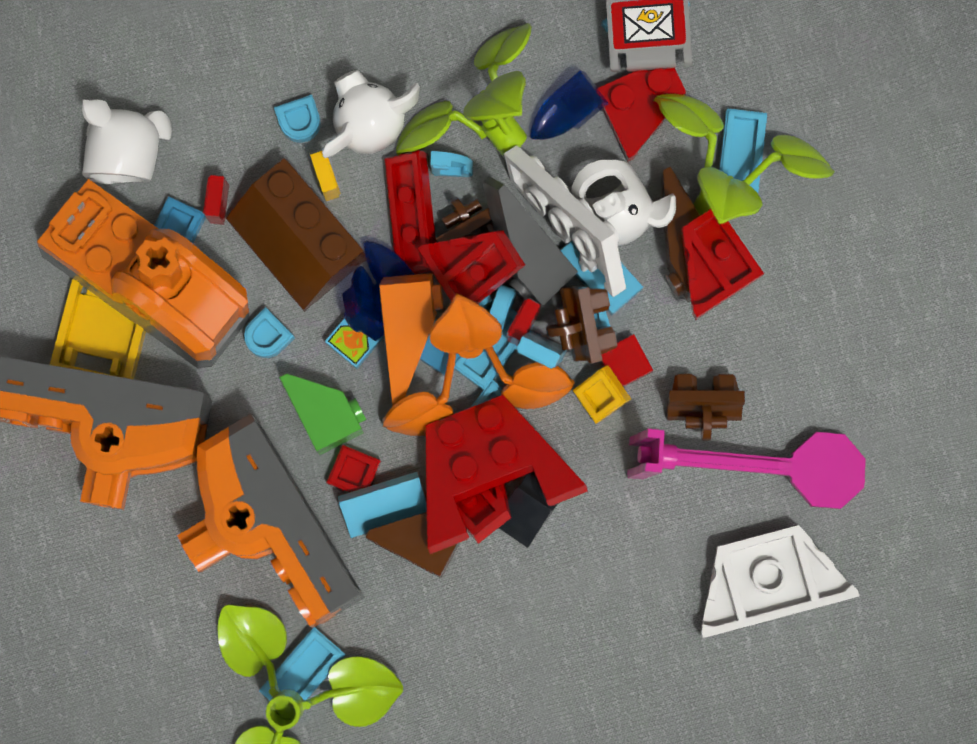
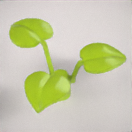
M530 23L507 29L493 36L478 50L474 58V65L478 70L488 68L491 82L485 90H482L466 104L463 114L456 110L452 111L453 105L450 101H442L426 107L417 113L403 129L396 146V154L401 155L404 152L416 151L433 144L449 129L451 121H460L475 131L481 139L488 137L501 155H504L505 152L516 145L521 147L527 139V134L513 116H522V96L526 79L520 71L509 72L498 77L497 70L499 65H506L512 62L525 48L532 30ZM475 120H481V122L483 123V125L480 126V125H478L477 123H475L474 121H475Z
M680 94L659 95L653 100V102L658 103L662 114L675 128L691 136H705L707 138L708 148L705 165L697 175L701 191L693 205L700 216L711 209L719 224L737 217L750 216L759 212L762 207V200L750 184L773 162L781 161L789 172L805 178L831 177L835 172L826 159L809 143L795 136L778 135L771 142V147L775 152L771 153L743 181L734 179L731 175H727L723 171L712 167L717 142L715 133L723 130L724 123L711 107L698 99Z
M228 604L220 612L218 642L227 665L234 672L244 677L256 675L263 666L267 669L270 685L269 694L272 696V699L266 707V718L276 731L274 732L271 728L263 725L254 726L244 731L238 737L235 744H301L293 737L283 736L284 730L295 726L303 715L304 710L310 709L312 706L334 697L333 711L342 722L354 727H365L379 721L403 693L402 682L390 668L374 659L363 656L346 657L334 664L328 675L332 689L310 699L303 700L301 695L294 690L285 689L280 691L277 684L275 667L271 660L278 658L284 652L287 644V632L281 619L270 610L254 606Z

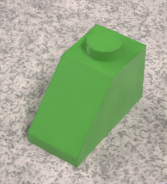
M290 374L279 377L319 455L364 434L359 423L365 421L366 418L356 398L348 401L343 391Z

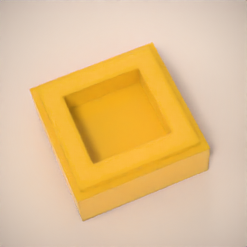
M322 151L310 154L325 200L329 201L340 197L339 194L341 193L329 158H324Z
M608 365L573 389V392L595 424L603 421L631 400V397Z

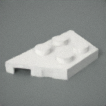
M799 525L716 548L700 634L702 638L714 636L859 597V593L853 584L851 585L834 567L835 564L826 554L815 546L807 533Z

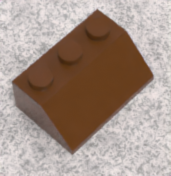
M285 158L251 185L226 218L304 312L367 260L364 250Z

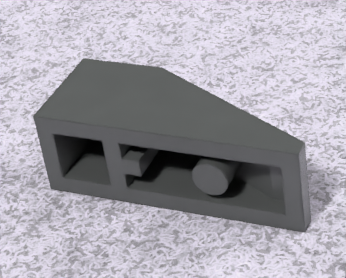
M488 176L483 181L494 232L504 231L525 263V266L511 277L512 281L508 285L510 288L515 289L516 295L523 301L530 298L543 306L578 271L505 184Z

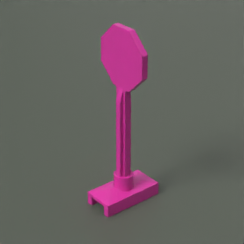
M646 429L629 438V445L639 446L637 458L638 462H640L639 466L627 470V478L646 479L662 473V469L674 470L675 466L785 475L790 478V483L810 507L841 509L864 489L866 459L845 434L815 432L791 453L790 458L677 449L675 444H664L665 430Z

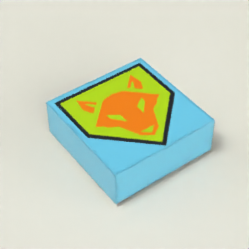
M351 310L325 340V343L353 367L358 369L382 341L383 336Z

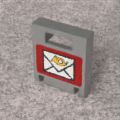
M606 0L611 72H619L620 60L618 55L626 54L627 72L654 70L657 68H676L675 50H683L682 60L684 66H692L688 0Z

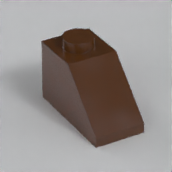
M427 512L371 529L365 537L370 542L439 578H442L460 544L458 543L430 554L427 548Z

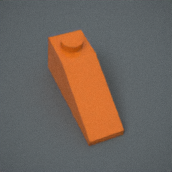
M433 273L383 277L379 285L392 407L398 401L405 398L431 327L434 324L437 315L436 310L443 309L441 284L434 285Z

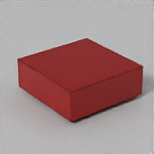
M210 175L208 177L203 214L211 224L224 225L229 184L224 176Z
M529 298L524 300L507 332L508 342L518 346L522 336L530 331L540 312V304Z
M634 334L619 341L617 348L601 354L603 367L608 365L623 387L653 372V368Z
M342 445L327 484L348 493L372 486L382 461Z

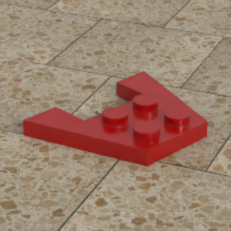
M504 395L426 425L427 548L430 554L468 540L469 535L456 502L531 472H535L548 506L556 505L588 492L586 484Z

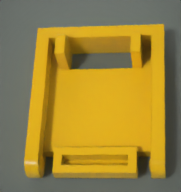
M72 279L50 365L134 379L146 331L88 289L86 295L81 294L83 286L75 279ZM78 353L112 360L110 374L75 367Z

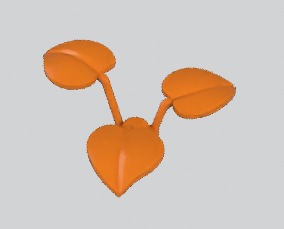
M456 294L448 309L436 320L430 330L431 344L435 348L449 353L440 396L436 398L428 392H419L406 396L398 401L384 416L383 427L404 435L426 436V425L453 415L452 407L445 403L449 399L457 354L463 358L470 359L481 355L483 349L486 350L502 382L508 384L502 389L501 395H504L514 407L521 409H536L550 405L563 398L573 388L575 382L562 368L556 366L551 369L538 362L519 368L513 376L507 374L492 347L502 336L500 323L480 305Z

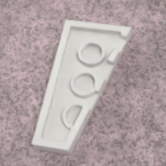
M517 145L505 152L504 157L512 184L542 217L548 214L557 235L565 244L571 240L574 241L576 248L582 255L581 262L591 273L597 269L601 271L606 281L604 288L612 297L624 291L626 285L617 245L620 238L613 225L608 221L602 222L595 216L590 205L584 199H576L569 192L561 178L557 176L553 178L545 171L543 164L536 156L527 155Z

